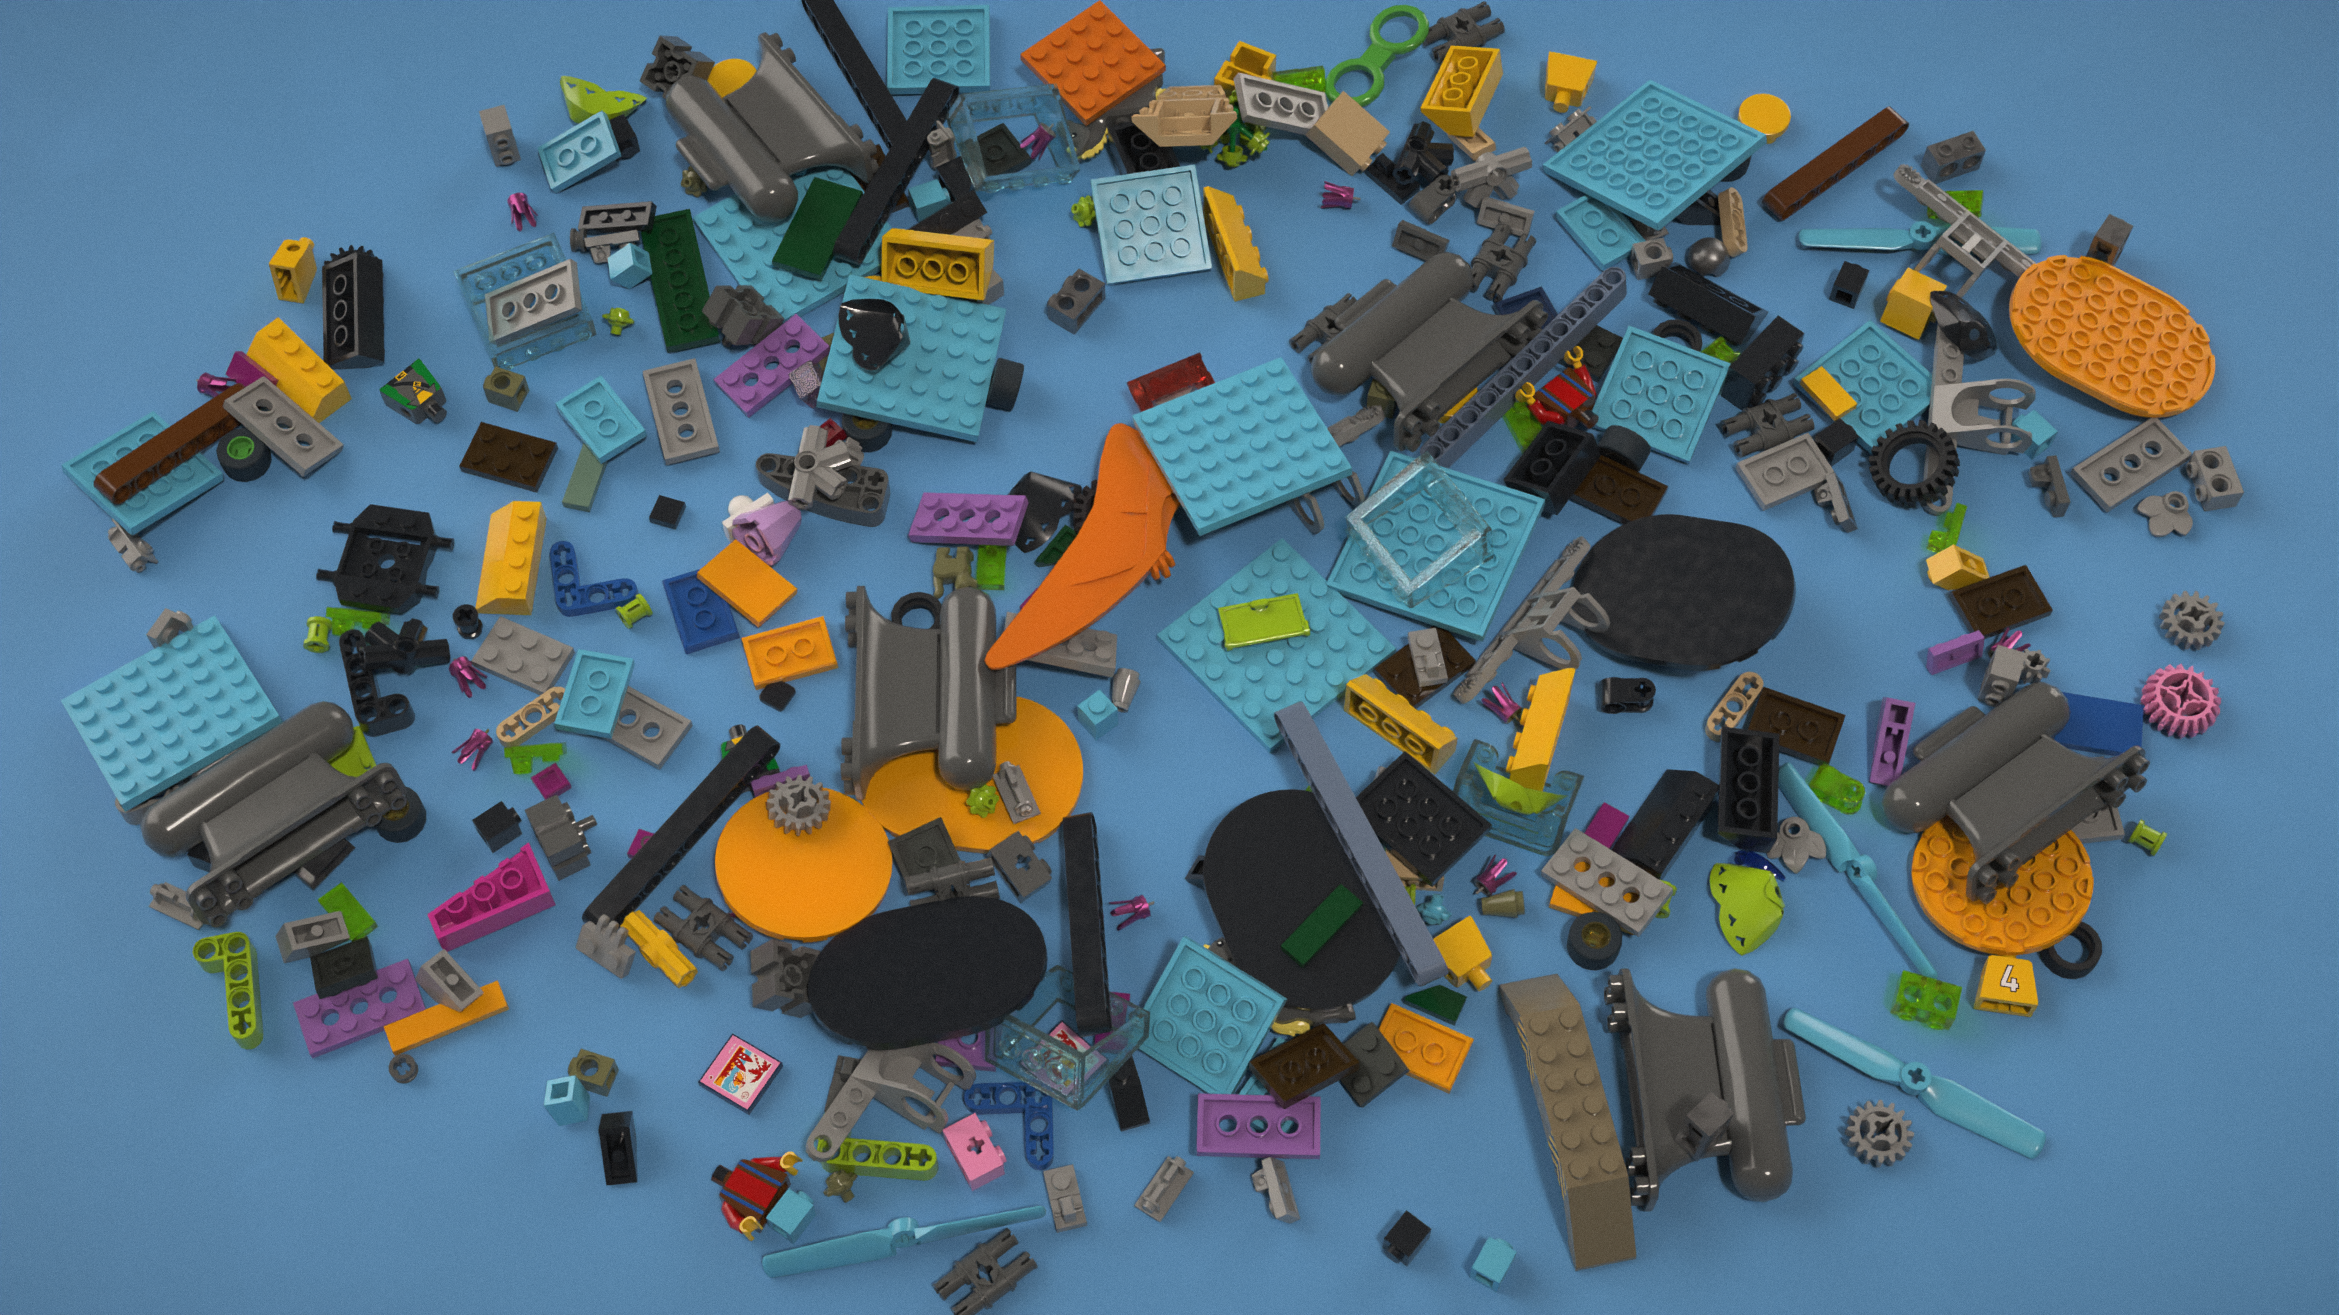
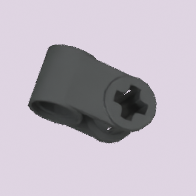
M1441 175L1437 177L1425 189L1419 191L1409 203V209L1428 225L1434 223L1446 210L1455 204L1456 189L1454 188L1451 176Z

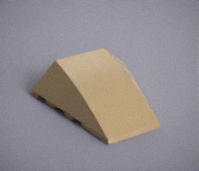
M1221 85L1171 86L1157 96L1158 100L1149 102V109L1148 107H1143L1139 110L1140 114H1134L1132 116V123L1160 147L1213 145L1237 119V113L1233 111L1232 104L1229 105V99L1226 98Z

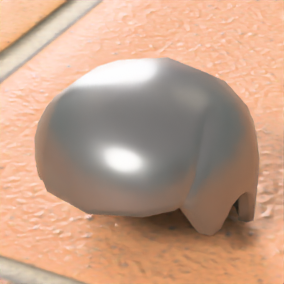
M1712 237L1702 238L1692 244L1687 256L1690 267L1703 277L1706 274H1714L1716 277L1721 276L1728 270L1730 256L1725 244Z

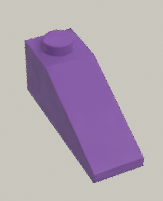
M1883 697L1876 730L1869 782L1889 786L1891 782L1901 776L1916 703Z

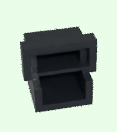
M344 838L292 873L314 892L355 850V847Z

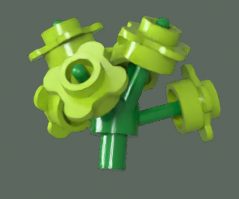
M1234 90L1228 99L1229 105L1232 104L1233 111L1237 113V119L1213 145H1199L1203 151L1208 148L1210 153H1213L1212 148L1218 145L1217 142L1227 144L1230 141V145L1222 148V154H1217V159L1224 161V164L1229 167L1239 166L1240 162L1248 160V156L1243 155V148L1235 145L1236 134L1240 133V143L1247 145L1246 147L1252 151L1250 153L1251 156L1256 151L1259 154L1266 151L1270 143L1267 140L1270 133L1268 132L1266 135L1263 133L1266 130V126L1248 122L1243 123L1236 90Z

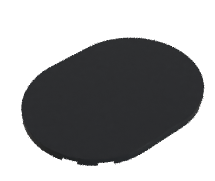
M1661 514L1639 518L1608 533L1585 556L1577 571L1573 585L1581 595L1589 593L1609 617L1610 626L1605 632L1583 630L1587 637L1595 642L1599 648L1609 654L1628 660L1694 671L1720 669L1722 665L1736 661L1740 663L1757 654L1761 647L1770 640H1774L1782 631L1792 613L1796 596V582L1790 561L1783 549L1771 537L1755 528L1742 524L1675 514ZM1579 602L1574 603L1573 607L1577 615L1588 622L1598 623L1596 615L1588 607Z
M1295 789L1270 791L1246 800L1222 819L1213 832L1206 848L1203 865V884L1209 906L1235 966L1287 998L1283 1007L1289 1009L1307 1010L1312 1013L1337 1011L1355 1005L1377 991L1398 963L1400 952L1314 793ZM1342 884L1363 902V906L1315 957L1302 968L1281 950V945Z
M964 896L893 909L864 918L856 925L839 933L824 947L810 972L808 981L809 1001L817 1021L831 1032L833 1037L848 1045L854 1043L866 1046L869 1050H896L968 1036L1003 1023V1018L1015 1010L1020 1011L1034 997V991L1040 981L1042 982L1045 977L1048 962L1047 949L1043 934L1031 916L1017 906L1003 900L982 896Z

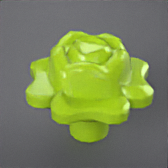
M1091 196L1080 197L1079 202L1072 205L1073 219L1078 222L1080 227L1090 226L1092 221L1096 219L1094 202Z
M618 307L615 309L611 308L609 313L602 315L612 325L610 332L612 334L621 335L623 327L635 322L630 318L629 311Z
M985 784L982 788L970 790V796L966 801L967 805L971 806L970 813L978 814L980 817L985 818L988 813L992 814L995 812V805L999 801V796L995 794L996 788L994 786Z

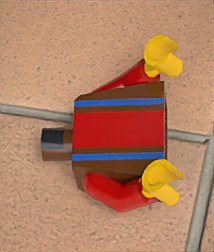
M1579 346L1573 348L1576 358H1573L1569 351H1566L1564 354L1565 362L1573 365V370L1568 367L1537 392H1535L1534 386L1529 382L1522 385V389L1526 394L1521 389L1516 391V399L1522 403L1527 402V408L1541 425L1551 421L1574 428L1581 423L1588 429H1591L1598 422L1599 416L1592 411L1595 405L1596 391L1586 365L1580 362V359L1583 357V350Z
M787 1152L782 1157L753 1158L750 1161L742 1159L734 1171L719 1165L715 1169L711 1181L723 1187L719 1194L722 1202L721 1211L729 1227L744 1234L749 1241H753L752 1231L762 1232L767 1224V1215L791 1185L788 1174L784 1172H789L793 1176L797 1175L798 1170L793 1165L797 1162H802L803 1159L794 1152Z

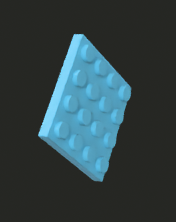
M989 5L888 7L887 89L890 94H923L932 78L959 86V93L990 92Z
M1195 164L1091 179L1090 183L1107 285L1212 269Z
M1871 320L1795 377L1793 385L1827 414L1800 385L1803 377L1823 366L1857 402L1856 409L1841 419L1855 429L1859 436L1857 442L1870 454H1872L1873 445L1879 447L1877 439L1880 436L1884 439L1887 438L1886 430L1890 428L1893 433L1898 431L1895 425L1899 423L1905 428L1908 425L1907 421H1914L1930 407L1932 374Z
M1628 326L1592 411L1599 416L1598 422L1593 428L1605 432L1611 425L1626 427L1642 436L1649 443L1651 450L1689 464L1726 379L1731 363Z
M154 411L61 465L63 473L132 536L223 481V473L199 452L121 504L116 505L94 488V480L102 470L170 427Z
M1184 936L1128 1034L1126 1041L1209 1094H1234L1249 1068V1061L1253 1060L1287 998L1191 938Z

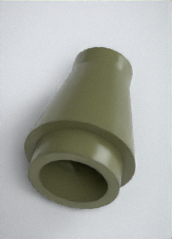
M1515 889L1481 898L1483 915L1518 918V915L1525 914L1523 891L1515 892Z

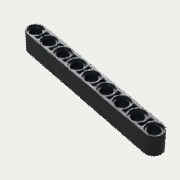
M801 0L806 14L888 150H890L905 125L906 118L834 0Z
M932 78L839 234L833 249L835 257L857 265L864 261L929 150L927 138L932 131L937 130L936 121L939 120L943 125L959 96V86L937 78Z
M760 726L752 727L584 911L582 920L585 923L591 921L597 925L599 918L605 914L610 917L609 923L613 920L619 923V929L624 918L642 904L771 762L780 750V743Z
M1093 812L1063 817L1077 1027L1081 1037L1112 1032L1098 836Z

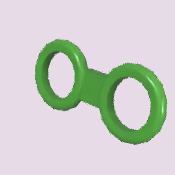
M1394 5L1381 11L1370 25L1369 37L1372 44L1360 58L1343 61L1330 70L1325 79V93L1328 99L1333 102L1340 95L1336 91L1335 86L1343 74L1352 70H1363L1373 76L1374 83L1365 94L1351 98L1361 107L1369 105L1376 100L1384 88L1385 76L1383 72L1396 58L1395 55L1406 54L1415 50L1425 41L1429 34V21L1425 13L1417 7L1409 5ZM1395 17H1409L1418 23L1416 34L1411 39L1402 43L1387 42L1380 36V30L1383 25Z

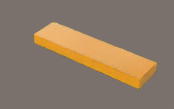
M498 980L480 987L484 992L483 995L461 1012L438 1004L383 1026L394 1055L404 1053L509 1010Z

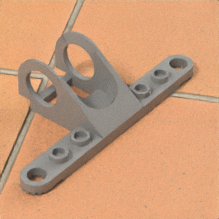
M1901 164L1894 172L1895 180L1913 194L1920 204L1928 206L1937 213V216L1942 221L1951 224L1914 269L1915 271L1920 272L1942 248L1973 272L1972 276L1956 294L1962 298L1995 259L2000 262L2002 268L2013 272L2019 278L2031 265L2037 264L1929 179L1925 180L1922 178L1920 173L1916 172V169L1912 170V166L1909 168V165ZM1953 241H1959L1963 246L1960 247ZM1972 251L1974 254H1976L1979 257L1980 262L1976 260L1974 257H1972L1969 253Z
M1938 325L1934 349L1928 427L1931 422L1937 425L1938 430L1942 427L1946 431L1947 436L1951 437L1955 448L1959 445L2006 455L2009 451L2023 454L2032 444V433L2012 426L2013 407L2026 410L2035 400L2036 391L2034 387L2026 382L2015 379H1995L1962 383L1964 353L1944 335ZM2000 388H2012L2023 392L2025 395L2018 399L2005 400L1992 396L1990 392ZM1978 406L2004 410L2003 425H2000L2001 421L1999 419L1994 420L1979 416ZM2002 432L2001 443L1993 442L1987 438L1990 434ZM2011 433L2019 436L2021 440L2010 443ZM1926 445L1923 481L1935 472L1939 464V453L1929 445ZM1946 486L1948 493L1945 496L1940 492L1937 494V497L1940 496V499H1943V506L1941 507L1934 505L1931 498L1926 499L1927 506H1923L1925 511H1928L1929 514H1934V516L1944 514L1952 504L1953 487Z
M1382 406L1363 407V410H1358L1359 412L1352 417L1347 416L1327 429L1339 447L1346 442L1355 441L1359 438L1360 434L1384 420L1385 415ZM1352 471L1353 475L1346 477L1354 490L1355 498L1346 490L1341 480L1331 483L1341 497L1344 496L1354 507L1362 508L1365 505V496L1357 473ZM1311 492L1303 494L1301 497L1309 506L1314 521L1307 516L1298 497L1286 501L1305 527L1312 533L1317 534L1324 529L1323 516L1316 498L1309 494Z
M1583 536L1577 537L1576 540H1573V544L1570 542V546L1565 547L1566 549L1563 550L1562 557L1554 561L1466 674L1468 677L1464 679V682H1461L1462 685H1458L1454 690L1453 694L1461 704L1472 700L1486 683L1495 678L1497 668L1512 656V649L1560 669H1577L1580 666L1582 656L1578 648L1562 630L1554 631L1560 621L1579 629H1588L1593 632H1605L1609 628L1610 620L1607 613L1589 593L1581 595L1574 587L1559 590L1563 583H1566L1575 574L1573 570L1591 547ZM1579 602L1588 607L1596 615L1598 623L1588 622L1577 615L1572 609L1574 603ZM1542 638H1549L1559 643L1568 652L1570 660L1559 658L1550 652L1544 645Z
M934 1042L896 1050H868L810 1134L806 1142V1152L813 1161L827 1162L832 1159L873 1098H876L925 1130L928 1126L941 1134L948 1122V1114L945 1109L940 1108L955 1084L964 1090L970 1089L976 1080V1072L969 1061L957 1051ZM933 1055H941L952 1060L961 1068L964 1076H957L943 1069L935 1061ZM919 1067L947 1084L936 1103L931 1100L935 1092L913 1078ZM905 1097H912L926 1104L931 1109L928 1115L924 1116L915 1111L907 1103ZM819 1138L820 1140H827L830 1150L827 1152L817 1151L814 1147L815 1140H819Z

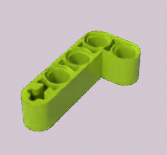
M232 932L200 939L195 943L192 951L198 964L207 973L224 972L230 1034L241 1048L246 1050L256 1048L261 1044L264 1035L256 948L247 935L242 932ZM245 946L243 951L235 953L239 947ZM215 952L211 958L205 959L206 955ZM247 973L244 979L237 980L241 974ZM250 1000L245 1007L238 1008L243 1001ZM244 1022L248 1024L249 1028L246 1029Z
M852 1130L837 1150L840 1152V1155L833 1160L820 1162L822 1168L829 1173L843 1169L847 1174L853 1172L859 1176L920 1181L934 1178L939 1169L936 1152L929 1145L851 1138ZM819 1138L817 1151H829L830 1146L827 1140H820ZM861 1153L871 1155L865 1162L855 1160ZM896 1155L901 1158L897 1164L890 1165L886 1163V1160L891 1156ZM907 1157H911V1159H909L910 1166H908ZM923 1159H928V1161H926L925 1166L919 1165L922 1164Z

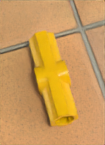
M640 910L632 911L624 918L620 927L628 929L627 936L639 947L640 953L655 969L659 968L678 988L686 987L694 980L695 975L698 973L697 968L679 951L678 945L663 929L659 930Z

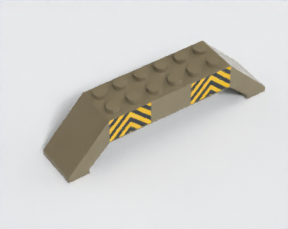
M1558 974L1500 984L1499 990L1506 1015L1510 1016L1518 1031L1562 1193L1568 1245L1575 1271L1636 1259L1629 1178L1580 1004Z

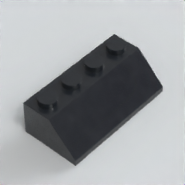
M356 252L322 266L323 361L331 369L369 368L384 362L382 259Z
M1677 262L1661 267L1648 295L1654 298L1653 302L1664 308H1668V306L1677 310L1676 314L1681 318L1689 321L1691 319L1701 323L1700 327L1710 333L1716 331L1724 336L1723 340L1734 346L1747 343L1768 314V311Z
M1723 726L1721 728L1718 834L1742 850L1769 853L1777 840L1778 733Z
M1667 769L1618 839L1612 851L1655 878L1663 880L1715 804L1719 794V785L1696 771Z

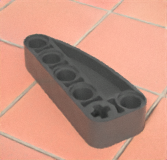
M773 453L761 455L756 461L760 484L778 497L788 501L793 480L792 475L795 471V457ZM858 465L840 469L836 472L847 479V481L855 482L848 483L844 493L834 500H831L816 489L813 507L806 509L809 512L830 519L867 527H876L884 521L889 503L890 485L888 475L882 469ZM806 466L803 469H810L813 466ZM870 508H876L873 511H868Z

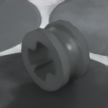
M571 228L570 247L572 252H576L577 249H581L582 252L587 251L584 239L587 238L585 228H581L580 231Z
M398 1054L393 1057L388 1066L389 1073L398 1083H409L418 1074V1065L413 1057L408 1054ZM406 1062L410 1067V1071L405 1070L406 1074L401 1075L396 1069L398 1066L402 1067L401 1063Z

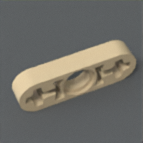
M1730 187L1718 194L1723 243L1729 255L1736 257L1746 252L1748 246L1742 198L1735 188Z
M1745 672L1741 674L1709 716L1705 732L1711 740L1720 742L1721 729L1717 731L1714 727L1719 725L1723 717L1727 719L1724 727L1736 728L1758 699L1763 689V680L1757 673ZM1753 683L1754 688H1750L1746 696H1744L1742 693L1745 685ZM1730 701H1736L1740 703L1742 710L1732 712L1727 708L1726 704Z
M553 687L503 720L496 729L501 745L506 748L518 747L556 720L560 705L553 702V699L558 698L562 700L565 688ZM543 705H546V708L549 709L550 713H546V710L543 707ZM532 712L542 714L541 719L536 723L526 721L527 716ZM522 721L525 730L522 729V726H519L518 722ZM510 730L515 732V736L510 737L505 732Z

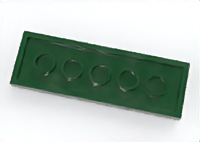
M690 209L655 216L653 229L641 230L644 249L649 252L652 269V275L650 276L667 353L720 342L717 327L713 326L709 322V318L702 312L710 294Z

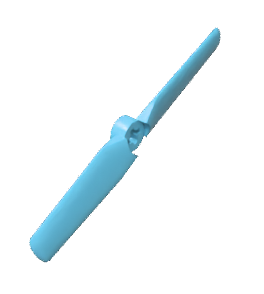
M1919 221L1914 223L1910 230L1892 228L1802 229L1799 231V240L1806 247L1902 250L1913 247L1917 250H1927L1937 242L1951 224L1934 227L1928 222ZM1991 227L2024 254H2038L2041 250V236L2036 229ZM1953 241L1958 246H1963V244L1959 241ZM1941 248L1940 251L1937 253V254H1942V255L1951 256L1950 254H1948V253H1947L1945 250H1943L1942 248ZM1972 251L1969 253L1971 256L1976 255Z
M1789 762L1783 764L1779 768L1778 786L1798 816L1807 822L1809 830L1821 835L1826 845V858L1839 873L1847 870L1850 880L1858 886L1856 888L1930 985L1935 984L1938 979L1937 971L1874 883L1877 878V868L1874 861L1869 856L1858 853L1848 835L1792 764Z
M1792 1008L1786 1014L1784 1027L1787 1030L1875 1079L1900 1086L1907 1094L1919 1095L1917 1099L1934 1114L2030 1159L2036 1158L2041 1153L2046 1141V1134L2043 1131L1959 1083L1931 1075L1930 1070L1923 1063L1910 1062L1904 1064L1890 1052L1798 1008ZM1914 1073L1919 1075V1081L1916 1084L1911 1082V1076Z
M1034 1206L919 1228L917 1220L913 1218H899L892 1221L886 1229L866 1231L766 1255L763 1258L762 1265L765 1274L769 1278H776L871 1262L897 1255L896 1247H910L916 1243L921 1245L1040 1219L1046 1215V1209L1043 1206Z

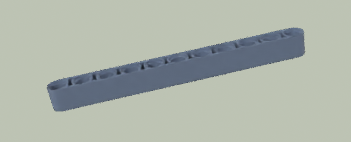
M1610 267L1604 270L1456 412L1435 435L1423 444L1420 449L1421 460L1445 468L1451 467L1518 402L1515 397L1516 391L1521 389L1526 394L1522 389L1524 383L1529 382L1534 386L1564 357L1566 351L1572 350L1626 297L1625 272L1619 267Z
M1299 701L1274 712L1275 722L1415 982L1421 987L1447 975L1448 968L1443 956L1306 706L1302 701Z

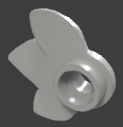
M2172 491L2163 497L2149 496L2137 508L2139 513L2150 517L2149 531L2155 537H2164L2173 530L2186 536L2193 525V520L2187 512L2189 508L2187 497L2178 491Z
M1790 817L1781 824L1780 832L1777 833V840L1767 855L1769 859L1782 857L1786 866L1793 873L1797 874L1805 866L1809 856L1825 859L1826 845L1820 834L1809 830L1805 820L1800 817ZM1793 826L1800 829V832L1796 835L1789 832V829Z

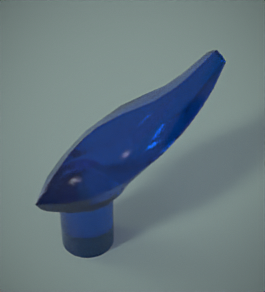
M1748 850L1734 852L1736 855L1734 858L1736 865L1742 866L1745 864L1747 867L1771 871L1775 878L1784 882L1786 877L1762 855Z

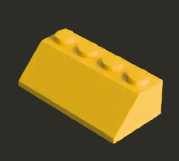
M1450 46L1420 108L1421 113L1448 135L1474 137L1503 75L1500 49Z
M1209 186L1203 187L1204 222L1234 302L1265 294V283L1269 282L1266 268H1261L1258 247H1253L1251 243V229L1249 225H1244L1242 206L1236 204L1233 195Z
M891 228L882 236L881 281L910 287L927 294L976 300L985 299L994 265V240Z
M279 317L256 333L246 355L278 379L276 387L318 423L352 399L345 381Z
M512 501L491 514L475 607L478 613L532 615L547 521L541 502Z
M1566 668L1539 675L1537 685L1531 684L1527 701L1531 702L1529 709L1524 708L1520 720V725H1524L1523 732L1516 733L1513 748L1517 749L1515 757L1509 756L1506 773H1510V780L1522 785L1524 788L1543 791L1571 696L1576 670L1574 668Z
M1367 674L1350 680L1346 684L1344 711L1400 751L1409 753L1434 775L1456 751L1458 738L1455 737L1452 730L1435 723L1429 714L1415 709L1402 695L1392 693L1379 679H1372Z

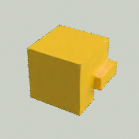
M1239 41L1230 55V62L1225 60L1214 78V85H1221L1226 98L1232 95V91L1236 90L1234 77L1238 73L1275 81L1276 55Z
M1907 268L1901 279L1898 278L1886 298L1888 303L1880 322L1919 340L1926 330L1929 321L1935 323L1937 320L1930 301V292L1945 291L1947 285L1911 268Z

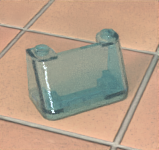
M1474 739L1457 775L1453 792L1492 824L1491 830L1485 836L1540 855L1550 856L1555 854L1565 833L1584 776L1564 770L1555 774L1551 784L1545 782L1543 792L1567 795L1568 797L1538 814L1524 815L1504 809L1493 799L1474 763L1510 779V773H1506L1505 768L1497 766L1499 754L1494 746Z

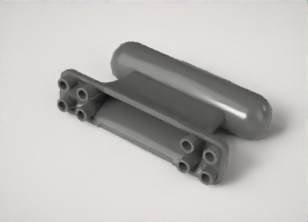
M764 32L758 36L761 55L759 68L742 87L721 97L715 88L703 78L694 75L681 77L670 86L667 92L666 108L671 118L686 135V137L676 141L675 146L709 189L717 191L721 187L728 185L753 216L761 221L773 223L786 219L794 212L797 205L798 190L790 177L791 175L817 166H837L851 171L863 183L868 184L873 179V175L876 174L879 166L876 160L871 158V156L877 154L873 141L869 139L863 142L861 140L863 132L859 125L854 124L849 127L841 116H838L792 64L796 62L792 49H781L783 42L778 33L768 35Z
M1450 252L1440 253L1427 260L1398 285L1389 279L1382 280L1341 313L1334 323L1342 331L1316 352L1311 362V373L1315 384L1323 392L1334 396H1343L1353 392L1370 377L1377 380L1393 396L1400 411L1394 424V447L1400 451L1408 449L1410 452H1415L1421 444L1422 440L1420 437L1427 434L1430 437L1435 435L1440 426L1438 420L1497 369L1506 365L1543 330L1541 326L1546 322L1548 313L1543 311V304L1538 300H1532L1519 311L1506 315L1483 313L1461 303L1473 286L1474 277L1471 267L1460 255Z
M857 586L856 592H846V608L849 609V615L845 616V630L848 633L849 648L857 647L853 737H846L841 740L842 755H845V763H841V780H844L845 795H856L857 800H864L870 780L883 765L902 755L938 749L940 775L946 783L955 789L966 791L982 788L992 779L996 767V724H1010L1017 717L1016 664L1000 670H992L987 667L984 661L987 652L996 642V608L990 596L978 588L963 587L956 589L944 598L940 610V629H922L903 626L883 617L871 604L865 586Z
M2035 682L2027 685L1986 715L1975 706L1968 707L1915 745L1913 754L1920 762L1891 782L1883 794L1882 807L1885 817L1892 826L1903 832L1919 833L1930 828L1946 815L1961 828L1969 839L1975 855V863L1968 871L1966 896L1973 902L1980 900L1984 904L1990 903L1997 894L1994 888L2000 884L2010 888L2016 883L2019 877L2016 873L2018 868L2091 814L2097 813L2108 804L2113 808L2119 807L2126 798L2124 792L2129 788L2137 793L2147 783V779L2141 774L2148 769L2150 761L2145 758V750L2138 745L2129 748L2118 756L2092 758L2078 754L2053 739V737L2062 732L2068 723L2071 711L2067 697L2059 688L2051 684Z
M325 701L310 704L268 732L191 775L192 780L152 804L144 813L140 824L144 842L160 856L175 857L183 855L201 843H205L210 857V872L190 885L185 895L187 902L203 924L211 925L212 927L223 925L229 914L237 909H248L253 904V899L262 894L271 885L353 832L359 831L366 825L369 827L377 825L381 821L382 815L391 809L400 810L406 805V787L397 770L391 764L380 763L364 774L354 777L341 773L328 763L342 754L352 743L354 735L353 723L349 714L342 707L333 702Z
M1627 968L1620 969L1618 975H1609L1608 987H1604L1605 1005H1612V1015L1607 1017V1026L1609 1033H1619L1621 1048L1624 1051L1636 1147H1630V1158L1625 1160L1628 1177L1638 1176L1634 1177V1187H1630L1631 1206H1642L1644 1212L1652 1211L1658 1200L1659 1188L1663 1181L1680 1167L1696 1161L1674 1140L1685 1116L1710 1092L1717 1098L1726 1101L1734 1115L1722 1139L1701 1159L1728 1155L1734 1186L1737 1192L1748 1200L1767 1202L1777 1199L1786 1193L1792 1184L1793 1177L1786 1126L1802 1125L1806 1120L1794 1042L1791 1039H1773L1766 991L1760 978L1748 970L1733 968L1722 971L1707 986L1706 1002L1708 1016H1693L1669 1012L1650 1003L1637 990L1631 972Z

